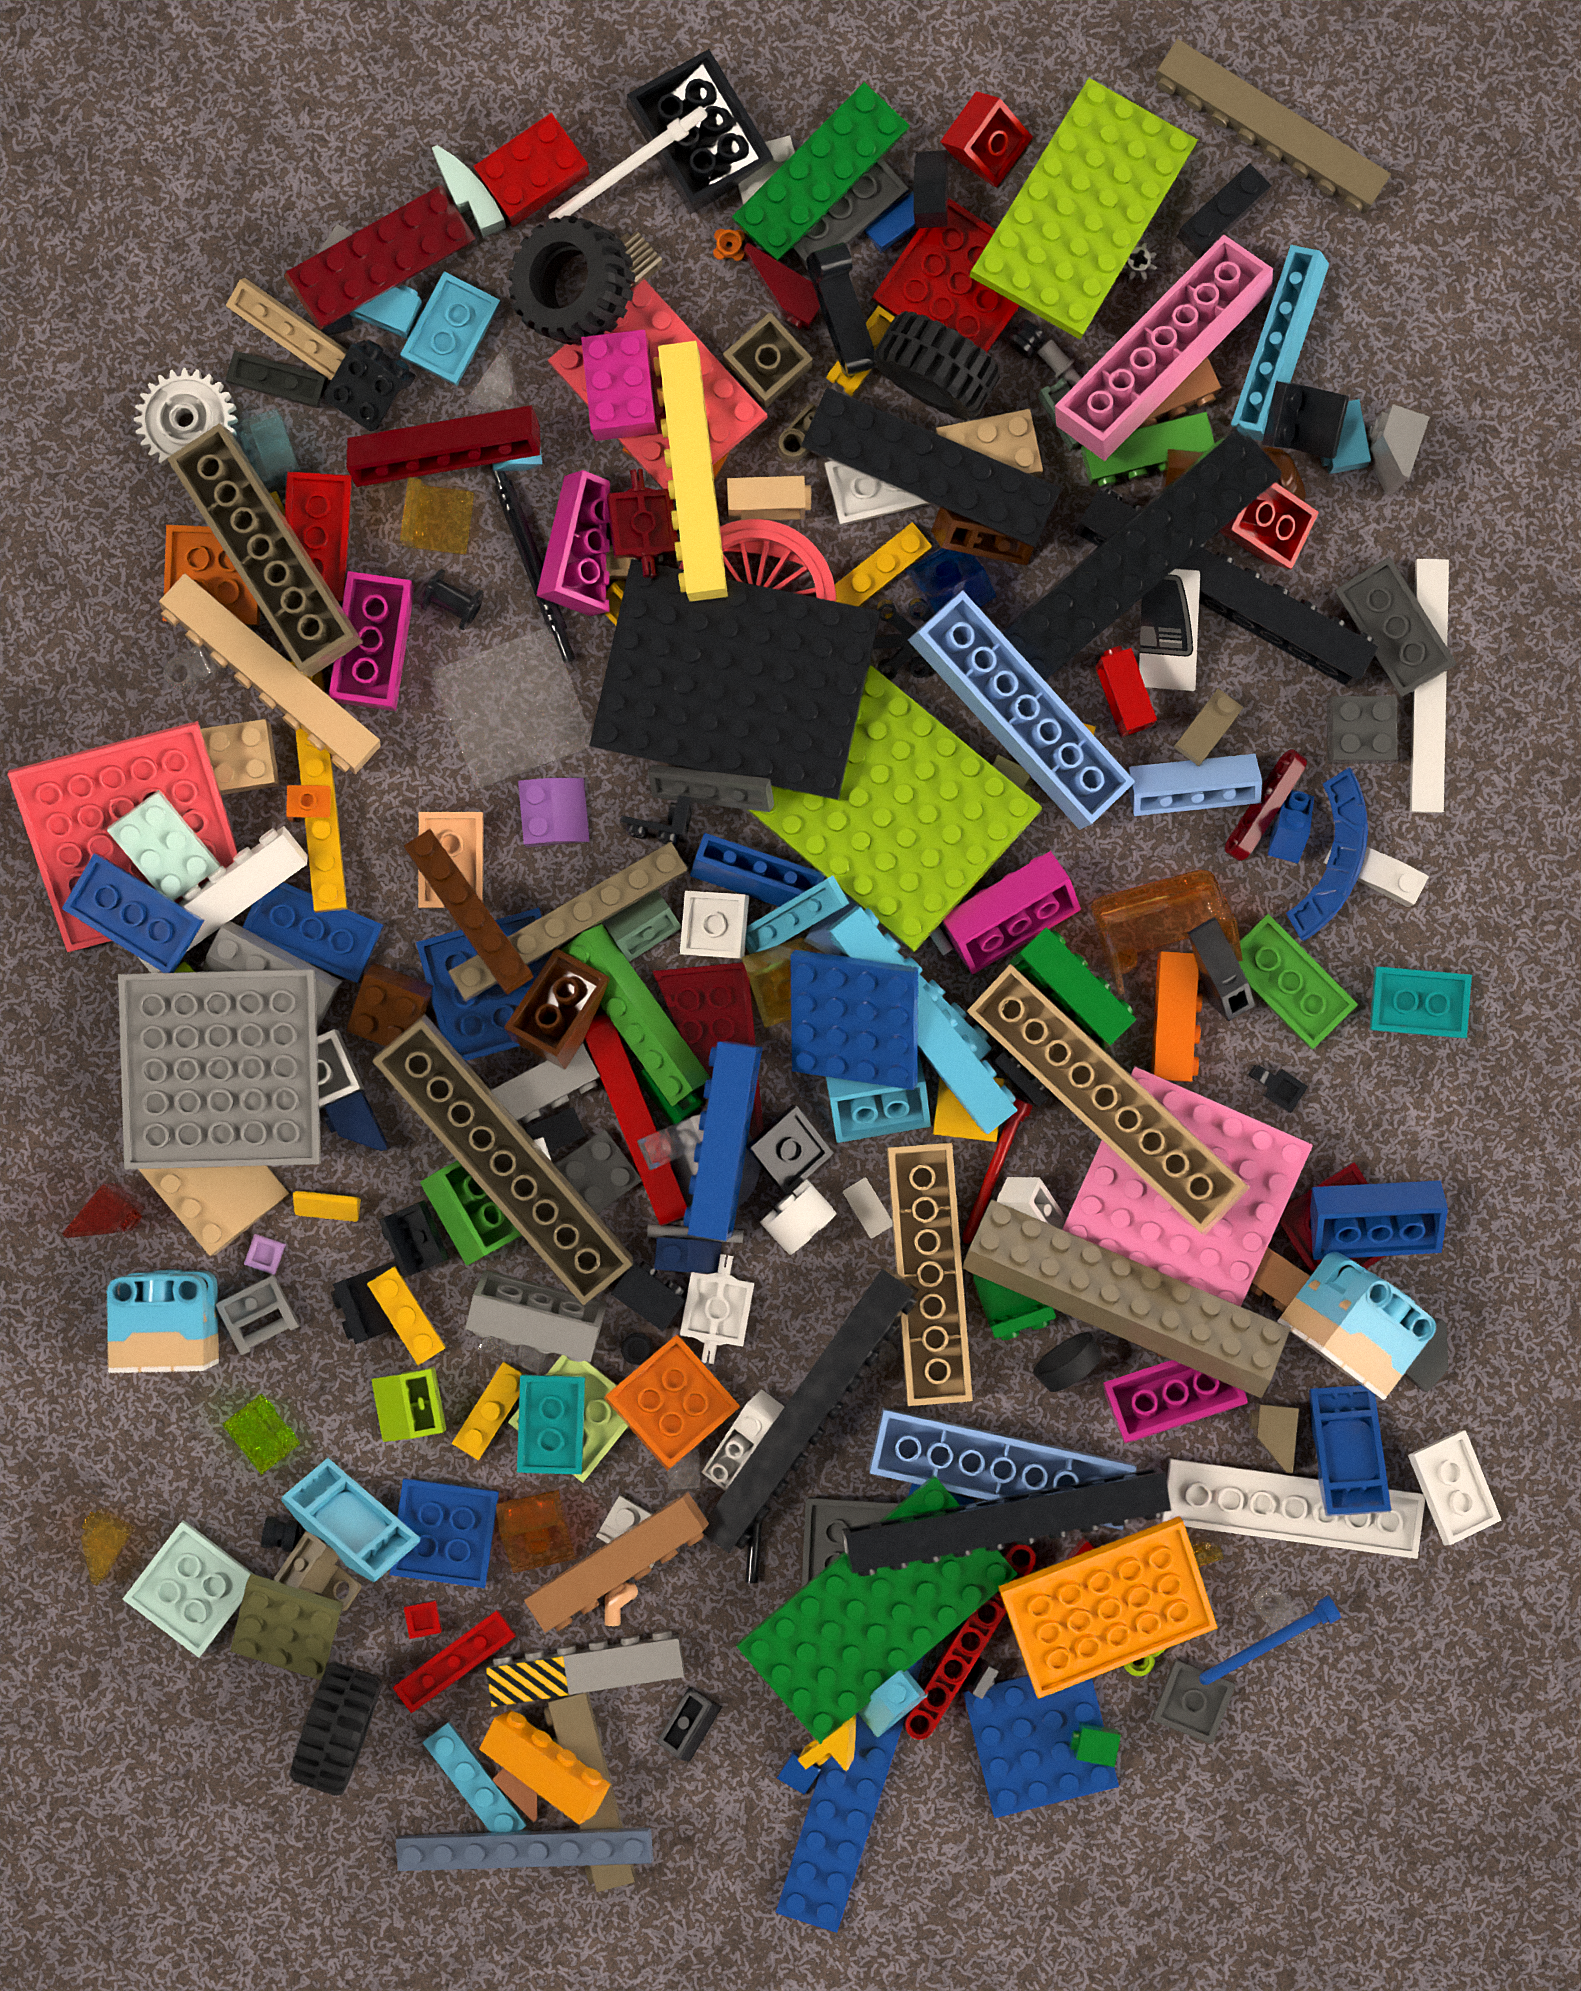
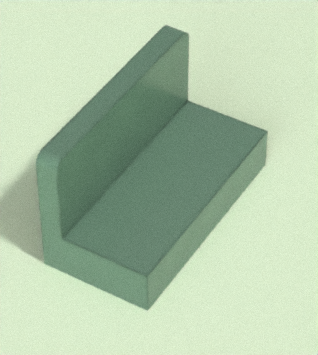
M658 890L603 922L628 962L682 928Z

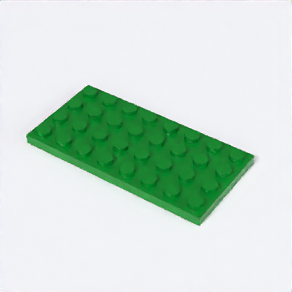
M933 1475L880 1521L960 1505L936 1476ZM985 1548L972 1550L973 1554L965 1557H954L953 1554L940 1556L941 1560L935 1563L923 1564L919 1560L909 1562V1566L904 1569L890 1570L888 1566L878 1568L877 1573L873 1575L858 1576L857 1573L852 1574L848 1568L846 1552L844 1551L741 1639L736 1646L818 1743L821 1744L831 1733L842 1726L845 1721L852 1718L871 1701L870 1696L875 1690L899 1670L905 1672L995 1595L999 1591V1586L1010 1582L1018 1574L998 1550L986 1551Z

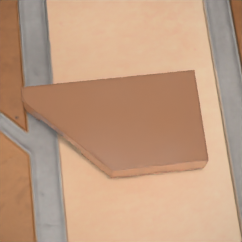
M502 1768L492 1778V1781L535 1822L538 1818V1793Z

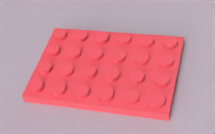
M643 278V281L636 287L630 289L634 294L632 301H627L625 308L628 311L624 318L619 317L616 321L618 326L612 332L604 331V334L645 329L649 341L658 433L616 439L661 489H668V480H673L672 468L667 469L664 449H670L669 437L663 438L661 419L666 418L665 407L659 406L657 388L663 387L662 377H656L654 357H659L658 346L690 341L697 342L700 354L712 465L756 429L768 416ZM574 343L572 345L565 344L548 359V362L588 406L582 345Z

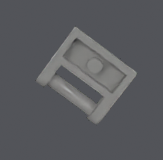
M275 1275L215 1304L241 1355L250 1352L251 1347L288 1328L292 1331L300 1327L299 1321L291 1309ZM279 1308L282 1318L246 1336L243 1335L241 1327Z

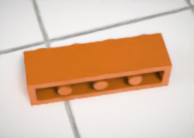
M1161 951L1157 955L1151 1074L1167 1081L1192 1082V1077L1198 1075L1199 1057H1194V1044L1200 1043L1201 1035L1200 1025L1195 1024L1196 1012H1201L1202 993H1197L1198 980L1202 979L1194 953Z

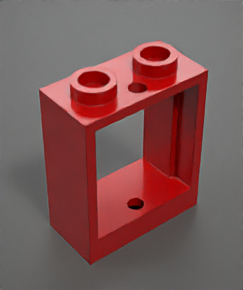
M1117 646L1104 651V655L1100 657L1101 659L1095 666L1120 738L1151 728L1157 721L1132 648L1123 650L1122 646Z

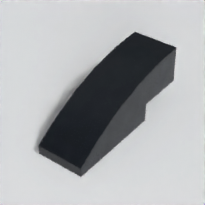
M948 151L916 152L914 169V220L916 229L947 227L949 207Z

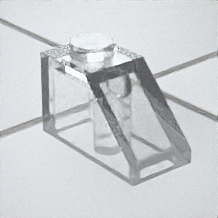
M505 347L502 348L468 397L470 406L482 414L520 407L517 405L519 397L512 359L509 350Z

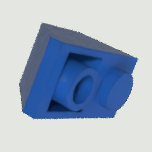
M1291 790L1275 816L1267 855L1299 863L1310 835L1314 796L1305 794L1302 791Z

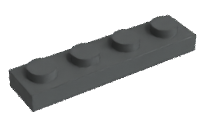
M652 765L648 771L653 798L677 801L678 795L691 797L693 803L770 812L774 806L771 782L767 778Z

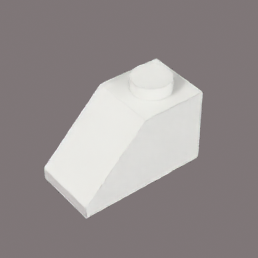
M1007 1177L998 1195L997 1202L1062 1230L1067 1217L1040 1177Z

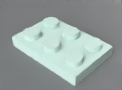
M160 790L122 816L107 829L108 833L153 887L173 901L220 868V863Z

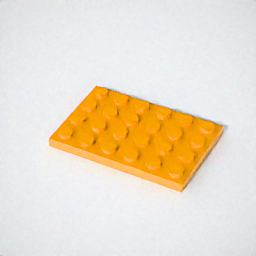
M1180 1516L998 1587L1038 1699L1217 1629L1189 1537Z

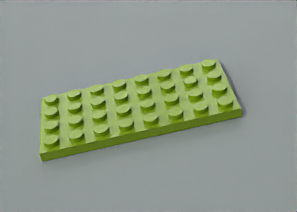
M1088 78L971 270L969 277L1081 340L1193 151L1198 139L1093 79Z

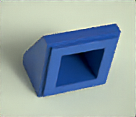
M792 1750L777 1779L805 1795L818 1776L821 1766L814 1763L805 1769L798 1761L800 1754Z

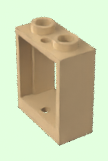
M804 476L727 478L729 522L746 519H805V510H811V485H805Z

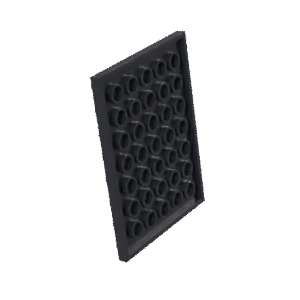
M631 559L589 746L694 770L770 779L772 787L839 801L881 612L726 579L728 597L690 602L687 593H681L679 573H684V570L655 564L656 576L650 578L649 574L648 578H644L642 561Z

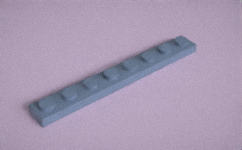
M651 1828L400 1835L396 1838L398 1871L650 1864L653 1861Z

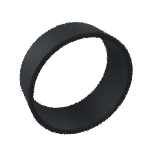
M1083 1332L1068 1338L1049 1351L1037 1363L1033 1374L1050 1392H1057L1075 1384L1091 1372L1101 1360L1102 1353L1090 1332Z

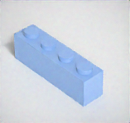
M1256 754L1204 759L1200 766L1189 760L1129 767V775L1135 781L1128 788L1134 816L1261 803L1262 778Z

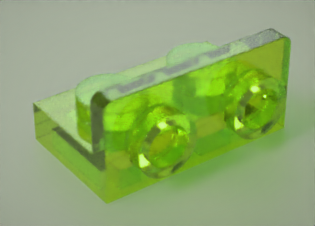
M259 1394L222 1423V1426L261 1475L300 1445L292 1428L285 1424L276 1412L274 1405L262 1394Z

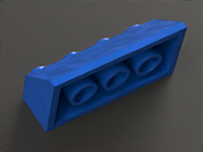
M1441 1180L1312 1187L1310 1217L1314 1260L1323 1259L1331 1252H1339L1348 1258L1442 1253L1448 1206Z

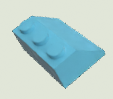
M918 1055V1085L914 1090L826 1077L837 1143L931 1127L926 1082L920 1055Z

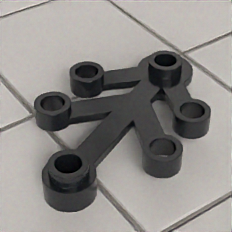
M917 597L909 602L908 609L914 619H921L926 623L935 615L929 610L927 602L923 598ZM885 599L878 603L876 610L881 612L883 608L890 607L892 611L889 614L881 613L880 619L889 622L902 634L876 635L873 649L901 647L890 659H882L877 666L878 671L888 680H892L896 677L897 670L917 651L908 639L918 629L897 612L894 602ZM917 605L924 606L921 612H914L913 608ZM921 656L914 657L909 662L910 672L915 678L925 677L931 667ZM915 665H924V668L922 670H914ZM885 666L893 667L889 673L882 672V669Z

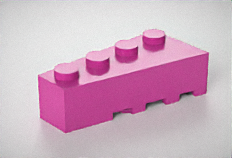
M584 470L564 476L536 595L588 616L609 612V600H606V585H609V571H606V553L610 549V540L606 538V523L610 522L607 505V495L610 493L609 480Z

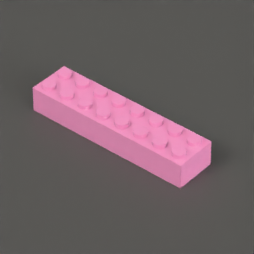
M1223 235L1055 405L1056 426L1105 461L1272 290L1273 268Z

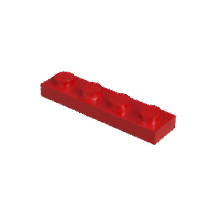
M497 1609L392 1688L412 1714L516 1637V1633Z

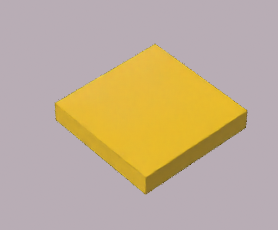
M939 1077L933 1135L997 1142L998 1126L989 1134L984 1133L941 1077ZM993 1077L1001 1088L1004 1084V1079Z

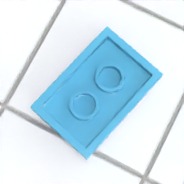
M444 271L400 354L401 358L458 386L501 305V301Z

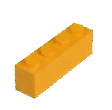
M511 1709L494 1718L479 1750L577 1824L583 1823L596 1814L611 1785L602 1778V1775L597 1770L587 1767L577 1759L573 1752L563 1749L546 1732L536 1729L527 1722L522 1714Z

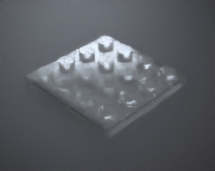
M550 626L431 671L477 791L592 748L589 746L592 736Z

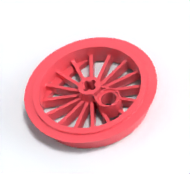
M746 519L720 526L723 552L742 553L748 584L754 585L747 553L761 555L756 581L757 586H762L767 556L779 558L780 561L763 587L770 588L786 562L790 561L804 567L772 589L782 590L805 573L810 572L815 587L793 593L805 596L816 594L819 599L836 602L835 585L826 560L816 546L800 532L784 524L763 519ZM723 554L724 564L736 581L743 582ZM683 561L679 566L681 570H684Z

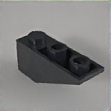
M1213 917L1187 932L1208 1002L1228 1022L1253 1008L1255 1003L1249 983L1218 920Z

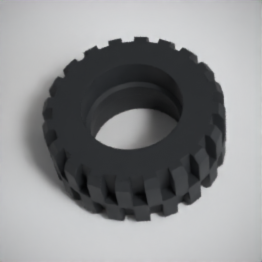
M563 216L561 219L554 217L545 222L546 226L537 225L531 230L533 235L530 238L525 236L521 241L520 245L522 248L519 253L515 252L512 259L515 262L514 268L509 270L508 280L512 281V286L509 287V294L511 299L516 300L513 303L516 314L521 316L522 322L528 328L535 330L536 333L567 345H572L573 343L582 345L581 337L603 335L604 331L612 332L618 326L616 323L619 317L624 318L628 310L625 306L627 301H632L634 294L630 288L631 284H635V273L629 269L633 267L631 255L625 253L626 246L620 239L615 238V234L586 219H578L574 216ZM584 254L588 264V280L585 289L575 302L567 307L560 308L555 294L558 274L571 258Z
M905 311L895 316L873 354L876 368L898 388L903 389L907 394L922 401L925 405L931 406L941 413L949 414L951 417H959L962 420H971L979 415L1000 379L999 366L995 364L994 359L988 356L982 348L977 347L974 342L963 337L954 329L944 326L943 323L937 320L934 321L925 315H918L915 312L908 313Z
M338 1662L328 1665L310 1706L292 1761L290 1777L294 1783L333 1796L341 1795L345 1792L360 1755L380 1694L382 1681L377 1675Z

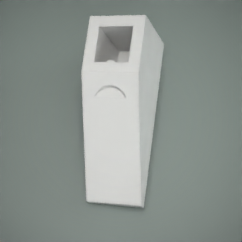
M760 1390L745 1405L702 1473L726 1491L784 1409V1406L765 1391Z

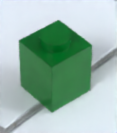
M1079 1722L1078 1731H1072L1070 1750H1074L1076 1760L1115 1767L1121 1734L1117 1729Z

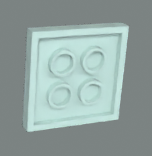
M183 1520L133 1584L123 1600L200 1658L242 1603L247 1580L250 1574L253 1573Z

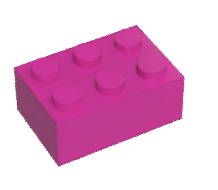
M645 329L581 337L590 428L595 441L657 434L658 424L650 349Z

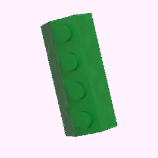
M1046 927L1008 965L1011 964L1017 968L1092 1040L1105 1050L1137 1020L1132 1015L1133 1009L1124 1000L1116 999L1110 992L1111 987L1102 977H1095L1087 969L1088 963L1078 953L1073 954L1065 946L1066 941L1057 931H1050Z

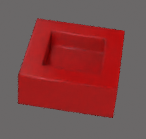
M437 1600L405 1605L403 1607L409 1639L442 1632Z

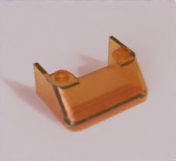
M1195 870L1101 896L1091 904L1093 920L1106 966L1119 995L1125 993L1122 974L1131 971L1138 964L1137 952L1188 939L1187 932L1213 917L1218 920L1238 962L1243 961L1237 920L1214 874L1210 871Z

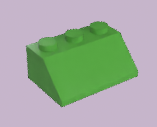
M458 1160L420 1182L466 1266L522 1235Z

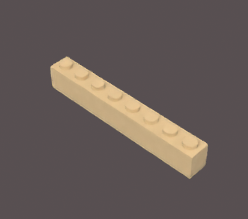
M184 573L159 600L163 610L161 615L171 625L176 627L177 624H180L188 631L185 636L199 648L202 644L212 652L209 656L220 667L225 668L228 665L236 672L234 678L247 689L252 686L260 693L258 698L268 708L273 710L277 707L285 714L283 720L296 731L299 728L304 730L309 735L307 740L317 750L322 751L325 748L334 757L331 761L343 772L349 769L356 774L381 747L380 740L187 574Z

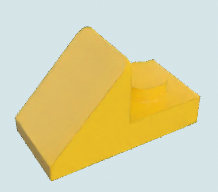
M856 1715L845 1721L842 1726L823 1740V1743L819 1744L814 1739L807 1744L798 1758L801 1765L807 1769L816 1762L819 1766L832 1755L841 1767L847 1771L854 1759Z

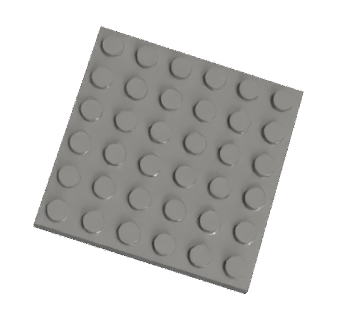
M315 969L118 974L124 1169L307 1165L321 1163Z

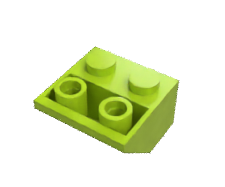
M435 1366L371 1379L383 1442L413 1439L443 1433L447 1430Z

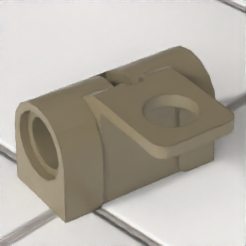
M307 1531L273 1579V1581L314 1594L318 1592L326 1598L344 1603L342 1611L348 1609L361 1589V1584L336 1564L340 1558L325 1541ZM346 1581L349 1585V1592L345 1598L338 1599L336 1588L341 1582Z

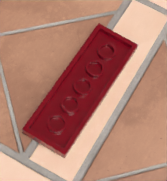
M441 184L285 272L284 277L317 328L321 330L475 241L476 237Z

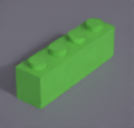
M1207 412L1136 429L1105 461L1083 445L1081 446V453L1089 484L1098 483L1099 488L1116 484L1117 478L1129 476L1130 480H1135L1147 476V471L1157 468L1160 469V472H1164L1168 449L1205 453L1215 443Z

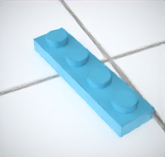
M834 876L827 878L747 926L745 946L753 960L849 904Z
M450 1721L423 1741L425 1747L491 1833L519 1832L527 1826V1822L505 1793L492 1781V1776Z

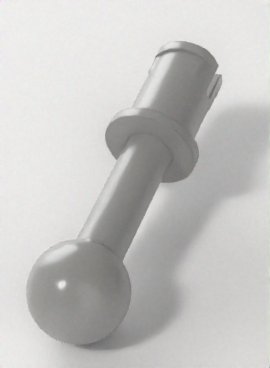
M1052 339L1037 351L1041 358L1055 372V378L1061 374L1072 387L1082 379L1070 366L1075 360L1073 358L1069 359Z

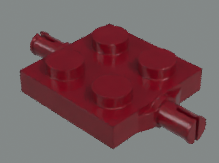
M636 469L630 470L632 488L625 492L608 493L607 495L614 559L632 557L641 559L643 577L648 578L650 574L651 578L656 576L654 558L660 555L676 554L675 542H678L677 530L673 529L672 523L673 499L670 500L669 489L655 490L645 487L643 469H638L637 472Z

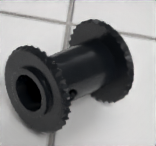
M440 569L431 578L424 590L421 608L426 610L433 603L461 619L459 629L465 630L477 616L482 605L484 592L479 589L474 596H471L443 581L446 571Z

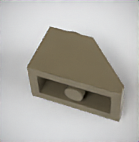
M1218 688L1196 715L1174 748L1197 766H1200L1241 712L1243 706Z
M1256 1402L1255 1410L1251 1409L1249 1413V1429H1253V1435L1279 1467L1285 1472L1293 1473L1299 1408Z

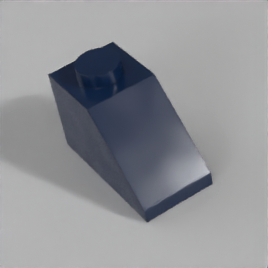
M364 1091L355 1092L325 1107L328 1114L324 1115V1119L331 1133L336 1131L340 1137L379 1151L390 1149Z
M657 1237L654 1269L717 1273L722 1242Z

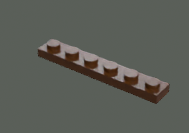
M431 829L403 846L405 851L505 994H509L532 979L533 974Z

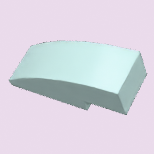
M440 146L432 147L434 157L458 211L462 213L469 209L472 210L483 237L506 228L505 220L496 202L473 172Z

